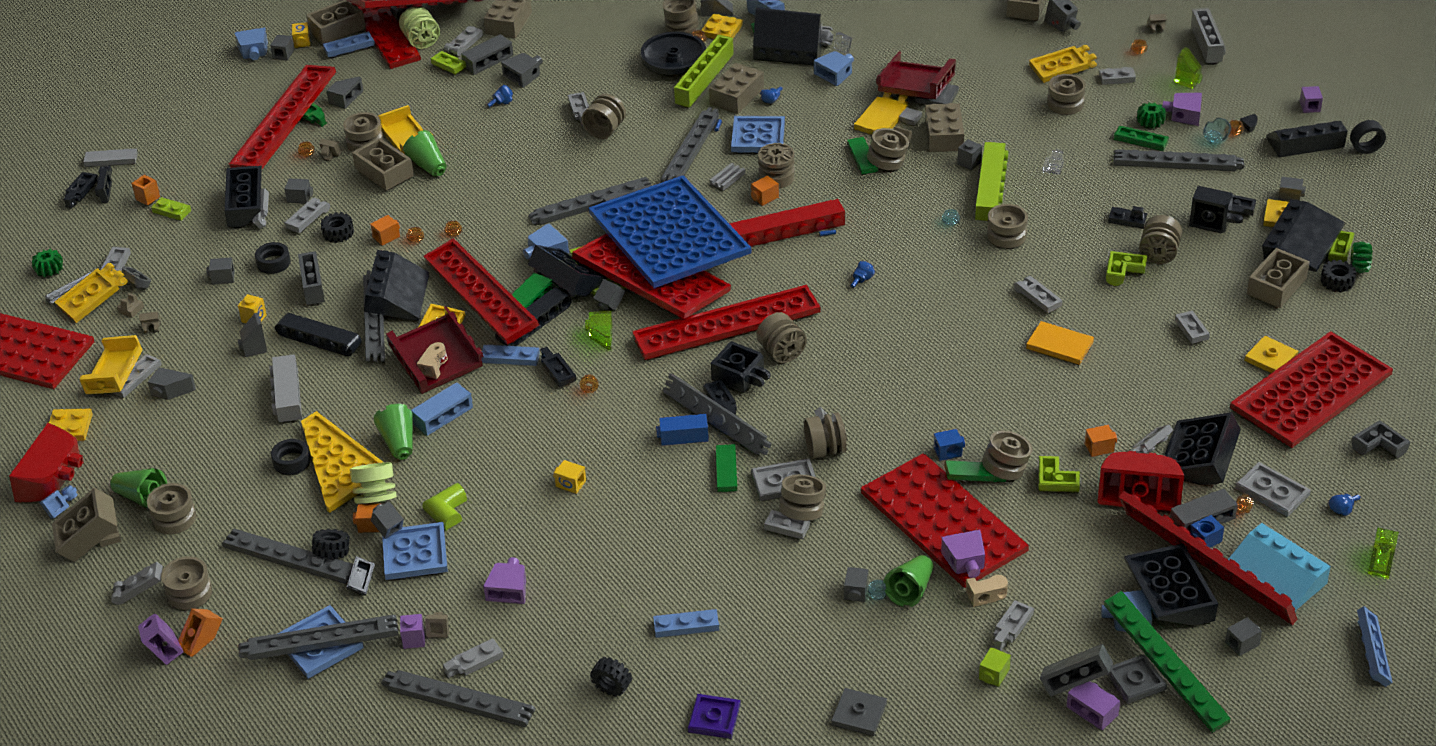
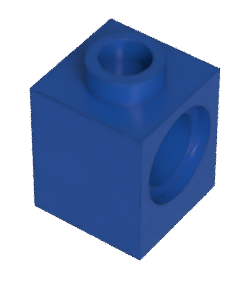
M957 429L934 433L933 448L939 461L962 456L965 440L963 436L959 435Z
M1212 515L1191 524L1190 535L1194 538L1200 537L1209 548L1222 542L1224 527Z

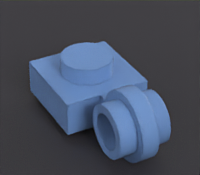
M69 485L61 490L62 495L58 490L54 491L39 503L51 519L55 518L70 507L65 500L70 501L78 495L76 493L77 489Z

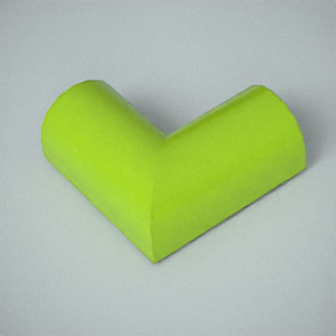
M1341 231L1329 252L1328 258L1330 262L1332 260L1347 261L1354 239L1353 232Z
M1110 251L1106 281L1112 286H1119L1124 282L1126 272L1145 274L1147 255Z
M1039 456V491L1079 492L1080 471H1059V456Z
M455 483L424 501L422 507L437 523L443 522L444 529L448 530L462 521L461 515L454 508L466 502L467 496L462 486Z

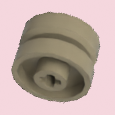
M1060 74L1052 77L1048 85L1047 105L1049 109L1062 115L1080 112L1084 108L1086 87L1084 80L1073 74Z
M359 112L352 114L343 123L346 145L352 152L379 137L383 139L380 119L373 113Z
M890 128L877 129L872 134L867 159L874 166L881 169H899L903 166L909 140L903 133Z
M1000 204L993 207L988 213V240L1002 248H1014L1023 244L1027 238V212L1022 207L1014 204Z
M1005 430L992 433L982 458V464L988 472L996 477L1007 480L1019 479L1023 476L1033 449L1029 441L1017 433Z
M797 474L785 477L781 484L782 496L780 497L779 511L783 515L795 520L809 521L820 518L824 511L823 499L826 494V484L822 480L809 475Z
M179 483L164 484L155 488L147 498V507L151 515L153 527L158 532L177 534L189 529L194 524L197 517L191 491L186 486Z
M190 556L177 558L169 562L162 571L163 587L167 601L171 606L182 610L194 609L205 604L211 597L213 592L207 565L203 560Z

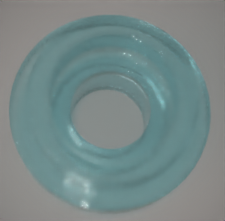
M948 209L942 215V221L948 225H954L960 221V215L956 210Z
M874 580L869 583L868 592L872 598L880 600L886 597L885 583L883 584V580Z

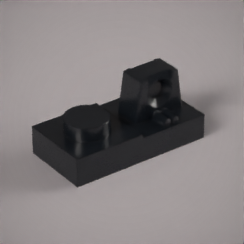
M1133 206L1132 211L1121 207H1112L1108 223L1144 229L1147 213H1144L1143 207Z

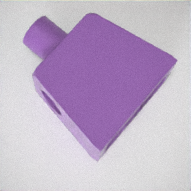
M1175 93L1173 102L1163 101L1162 107L1165 108L1166 112H1172V121L1199 126L1202 93Z
M980 530L941 538V553L955 573L967 572L970 578H975L979 576L980 569L984 568L985 551Z
M511 557L507 560V563H496L484 584L485 600L525 604V566L521 565L517 558Z
M157 614L149 616L138 626L142 643L166 665L184 652L174 631ZM166 641L167 646H163V642Z

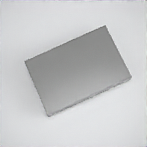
M810 458L751 469L760 501L780 498L782 496L781 484L785 477L797 474L816 477Z
M1260 462L1236 483L1235 489L1286 517L1308 498L1311 493L1309 488Z

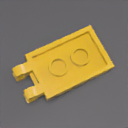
M1082 45L1079 48L1072 46L1030 59L1029 66L1041 81L1045 83L1050 81L1052 77L1060 74H1073L1089 69V66L1091 68L1096 67L1097 63L1093 60L1097 59V56L1094 53L1088 54V52H1085L1090 50L1087 45Z
M884 92L882 98L877 96L854 123V129L871 135L877 129H893L899 122L901 113L908 107V101H906L908 95L900 94L898 101L891 97L892 93Z
M107 263L102 270L95 269L58 298L55 304L77 323L119 290L118 286L126 285L128 280L123 277L124 274L121 271L113 269L115 267L113 264Z

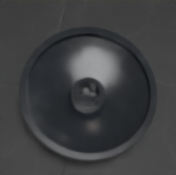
M661 33L651 37L642 45L641 60L648 69L667 75L683 74L691 68L706 50V46L699 37L690 33Z

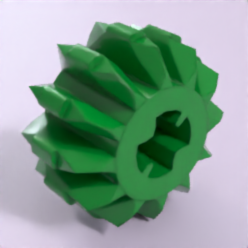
M1156 102L1142 103V106H1139L1137 110V122L1140 123V126H1146V128L1151 127L1154 129V127H1160L1165 121V108L1161 104L1157 105Z
M1354 242L1351 247L1350 264L1356 268L1357 273L1369 272L1371 269L1373 251L1370 243Z
M50 248L45 251L43 249L42 252H36V255L32 256V268L38 276L43 275L45 278L50 275L52 277L53 274H59V271L63 270V258L57 250L52 251Z

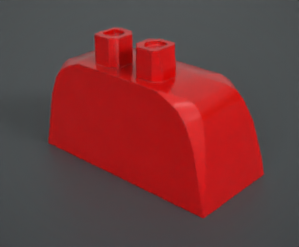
M49 422L46 424L9 475L15 502L42 501L54 491H59L66 480L71 481L75 474L74 468H80L84 462L83 455L79 453L78 442L75 436Z
M1136 451L1115 452L1110 454L1101 465L1097 502L1100 505L1123 507L1119 496L1125 491L1130 495L1133 493L1138 496L1146 506L1150 504L1156 510L1171 511V508L1181 505L1184 473L1180 465L1173 458L1164 455L1136 453Z

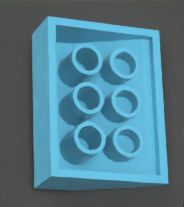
M1263 523L1245 537L1228 559L1236 561L1245 572L1249 570L1254 573L1260 582H1267L1275 589L1274 591L1278 594H1286L1291 598L1295 611L1327 584L1331 567Z

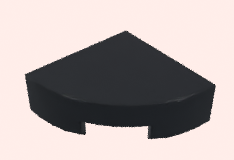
M1256 114L1240 118V124L1249 132L1255 129L1258 122Z

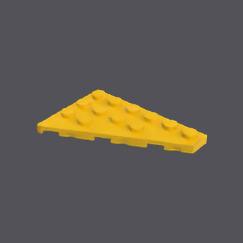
M316 411L303 419L301 424L326 509L331 513L358 495L353 493V489L360 487L361 483L351 482L350 468L382 463L383 461Z

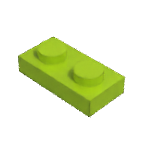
M440 51L431 58V64L453 74H457L466 67V61L443 51Z
M163 197L151 207L152 213L180 221L191 212L190 205Z

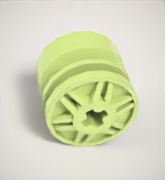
M411 7L402 13L399 19V27L412 46L424 49L432 46L440 36L439 25L425 7Z
M391 462L350 468L351 482L361 483L360 487L353 489V493L363 494L354 497L355 503L377 504L397 497L396 491H387V489L394 488L395 483L385 482V479L394 476Z

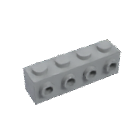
M1209 8L1194 9L1192 11L1191 28L1205 62H1223L1226 47Z
M295 354L272 357L273 365L269 366L271 377H274L270 378L272 390L274 389V391H271L272 401L275 402L272 404L273 414L278 416L279 422L302 419L299 375Z

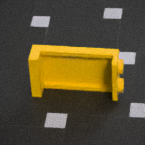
M408 105L378 115L381 122V131L391 144L403 154H405L403 146L408 138L412 135L415 137L418 135L417 132L423 131L422 127L411 115Z
M136 335L107 337L101 340L104 351L91 374L81 375L79 379L85 394L121 392L142 352V347Z

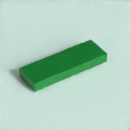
M1119 125L1113 140L1164 151L1169 137Z
M865 138L847 139V145L861 175L878 172V167L874 166L867 159L869 147Z
M736 444L716 445L717 492L738 491Z
M946 460L944 464L949 480L1006 482L1007 480L996 477L988 472L982 462Z

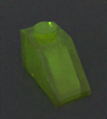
M1186 47L1179 53L1177 58L1175 83L1193 89L1202 80V66Z
M611 311L589 312V320H585V330L589 331L590 339L605 349L612 350L613 324Z
M1377 528L1368 574L1389 579L1399 532Z

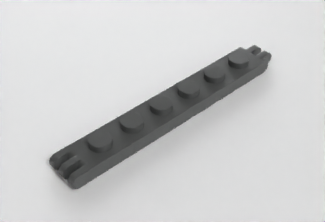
M708 107L706 111L703 110L662 175L661 182L685 175L718 121V109L714 108L712 111V108Z
M1118 149L1113 152V163L1116 166L1236 171L1237 169L1244 168V159L1235 155Z
M643 177L555 204L546 205L535 209L528 217L532 224H546L589 211V207L603 203V197L615 191L624 196L652 185L647 177Z
M367 270V275H363L364 304L371 275L370 270ZM364 312L365 361L369 362L370 357H373V362H377V357H380V361L385 362L383 315Z
M669 373L668 378L672 381L666 380L665 385L670 387V389L663 387L662 391L697 415L706 414L707 422L755 454L760 455L762 453L767 455L768 450L763 446L770 448L771 443L766 440L767 436L676 375Z
M232 529L226 540L222 542V546L227 549L343 584L348 582L353 566L352 563L334 558H321V556H316L311 551L238 529Z
M387 615L249 638L247 642L238 645V654L240 658L255 660L393 637L398 635L396 615Z
M397 670L396 673L388 671L385 675L386 678H383L381 681L383 686L394 693L521 727H527L532 714L536 710L534 706L400 670Z

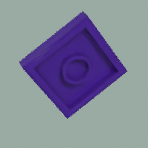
M697 694L688 725V733L732 739L741 700Z

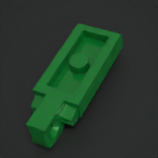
M314 103L303 115V118L311 123L316 122L321 127L327 124L322 108Z

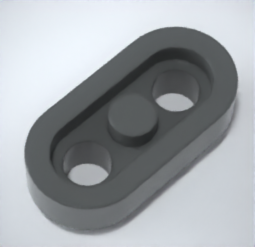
M122 267L123 277L128 282L133 283L135 288L144 290V288L149 287L150 278L134 268Z

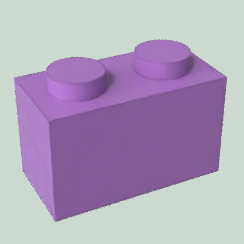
M1089 681L1073 687L1068 692L1067 708L1100 730H1103L1119 715L1120 700L1101 689L1096 683Z

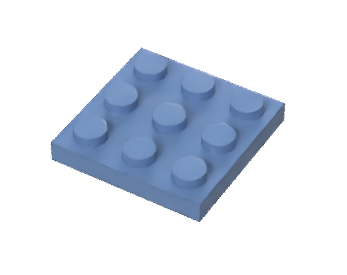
M734 116L731 152L758 153L767 144H783L785 116Z
M443 522L402 527L401 530L386 539L382 535L386 580L448 572Z
M329 605L279 633L345 623V621ZM363 642L291 653L288 656L309 679L363 649L364 646Z

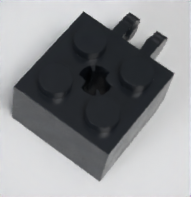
M1197 186L1192 198L1189 226L1224 233L1229 222L1236 224L1243 222V216L1241 215L1244 213L1245 208L1241 205L1232 204L1234 193Z
M730 341L710 363L712 381L721 379L725 386L742 393L751 385L762 387L765 384L764 380H768L771 377L770 371L764 369V356L760 352Z

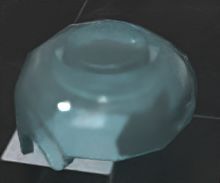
M1217 117L1213 122L1208 121L1203 129L1205 139L1211 144L1224 143L1231 133L1230 123L1220 117Z

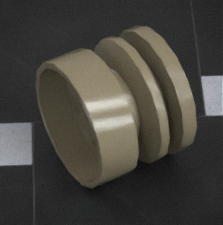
M695 0L663 1V12L668 32L691 33L697 29L699 22Z
M607 93L600 94L583 112L581 117L582 124L590 135L595 138L606 139L624 121L626 109L617 97Z
M771 143L763 146L758 151L759 179L768 175L779 184V189L791 185L795 179L794 150L782 143Z
M1156 215L1149 218L1145 223L1140 240V254L1147 255V260L1151 263L1166 264L1171 262L1177 255L1182 236V228L1178 221L1166 215Z
M782 312L774 313L765 318L756 332L758 342L779 363H788L797 358L807 343L805 333L795 325L787 314Z
M839 412L832 413V417L829 414L824 415V424H822L819 416L804 418L805 441L811 459L826 456V447H828L831 455H835L837 451L839 454L846 453V429Z

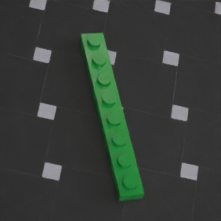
M1122 591L1104 601L1105 608L1212 733L1230 723L1231 717Z

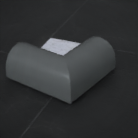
M1380 420L1352 437V447L1360 455H1364L1380 445L1395 457L1400 458L1407 452L1411 442Z

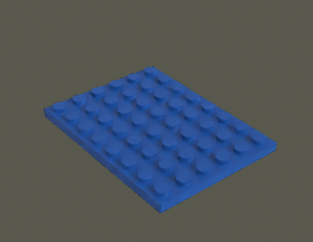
M684 175L589 207V214L653 288L752 253L751 246Z

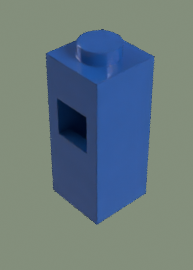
M706 414L659 418L660 426H656L657 438H661L662 446L709 441Z

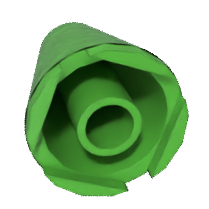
M426 130L417 132L418 135L415 137L413 135L410 136L403 146L405 155L435 177L443 175L447 166L434 136Z
M391 404L386 406V410L382 412L378 410L374 415V424L395 458L400 460L407 459L413 452L412 410L408 409L405 404Z
M155 468L116 473L110 481L113 492L145 508H148L147 498L155 488L167 484L165 474Z
M919 555L886 574L883 584L885 583V593L892 602L902 607L904 605L913 607L920 602L934 568L931 559L927 556Z

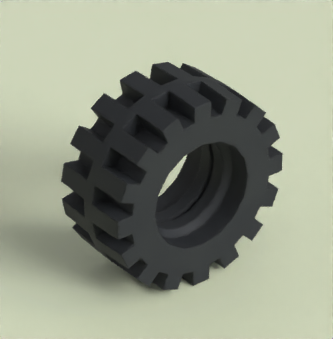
M334 212L333 215L328 214L329 216H325L321 220L322 235L326 241H334V243L338 241L343 242V240L347 241L348 237L351 238L352 234H354L353 221L348 214Z
M1332 260V262L1328 261L1327 264H1324L1321 273V283L1324 287L1327 286L1326 289H1332L1334 292L1336 290L1338 292H1342V290L1346 292L1348 289H1352L1356 279V268L1352 264H1348L1347 261L1342 262V260Z
M337 529L317 530L313 533L312 553L316 556H321V558H343L349 553L350 536L346 532L343 533L342 530L337 531Z
M606 657L600 658L590 673L592 683L596 684L595 687L600 688L603 693L605 691L608 695L612 694L613 697L621 696L632 681V674L629 673V669L625 668L623 663L620 664L618 660H613L611 657H608V659Z

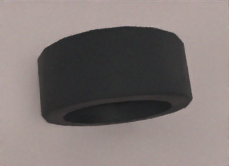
M1375 120L1360 122L1352 129L1350 134L1351 143L1356 151L1361 154L1377 151L1384 145L1386 140L1385 131L1379 122ZM1377 132L1370 141L1359 142L1366 133Z
M279 242L266 243L255 252L257 268L266 274L280 273L286 270L291 263L288 247ZM270 256H281L275 260H265Z
M299 439L283 440L277 443L271 451L274 469L283 475L298 474L309 466L310 455L308 446ZM289 453L301 454L294 460H281L284 455Z

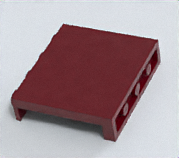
M899 51L882 72L877 75L876 85H878V91L937 99L955 76L956 59L949 58L943 67L901 61V52Z
M447 306L444 307V316L398 337L393 330L386 333L389 348L421 394L483 366L482 358L484 356L479 347L476 348L471 335L468 336L466 334L463 324L458 323L455 313L450 312ZM440 342L445 346L448 359L440 366V375L437 379L425 377L417 366V362L431 344Z

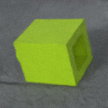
M991 647L980 663L979 679L999 687L1010 670L1011 655Z

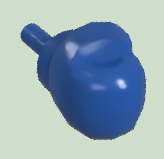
M502 85L492 95L493 100L487 106L490 108L495 103H510L513 100L512 90L507 85Z
M783 88L762 89L760 92L762 101L769 104L774 103L780 96V91Z
M865 261L858 263V267L853 273L854 281L851 284L852 288L858 282L862 283L874 276L875 270L870 263Z
M1349 494L1334 495L1330 498L1328 504L1330 509L1336 514L1347 516L1352 512L1354 501L1359 500L1361 497L1359 494L1355 496Z

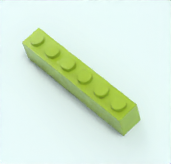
M717 35L675 85V104L684 107L692 106L734 55L733 38Z
M985 142L975 220L988 221L989 211L1003 202L1009 150H1005L1006 143Z

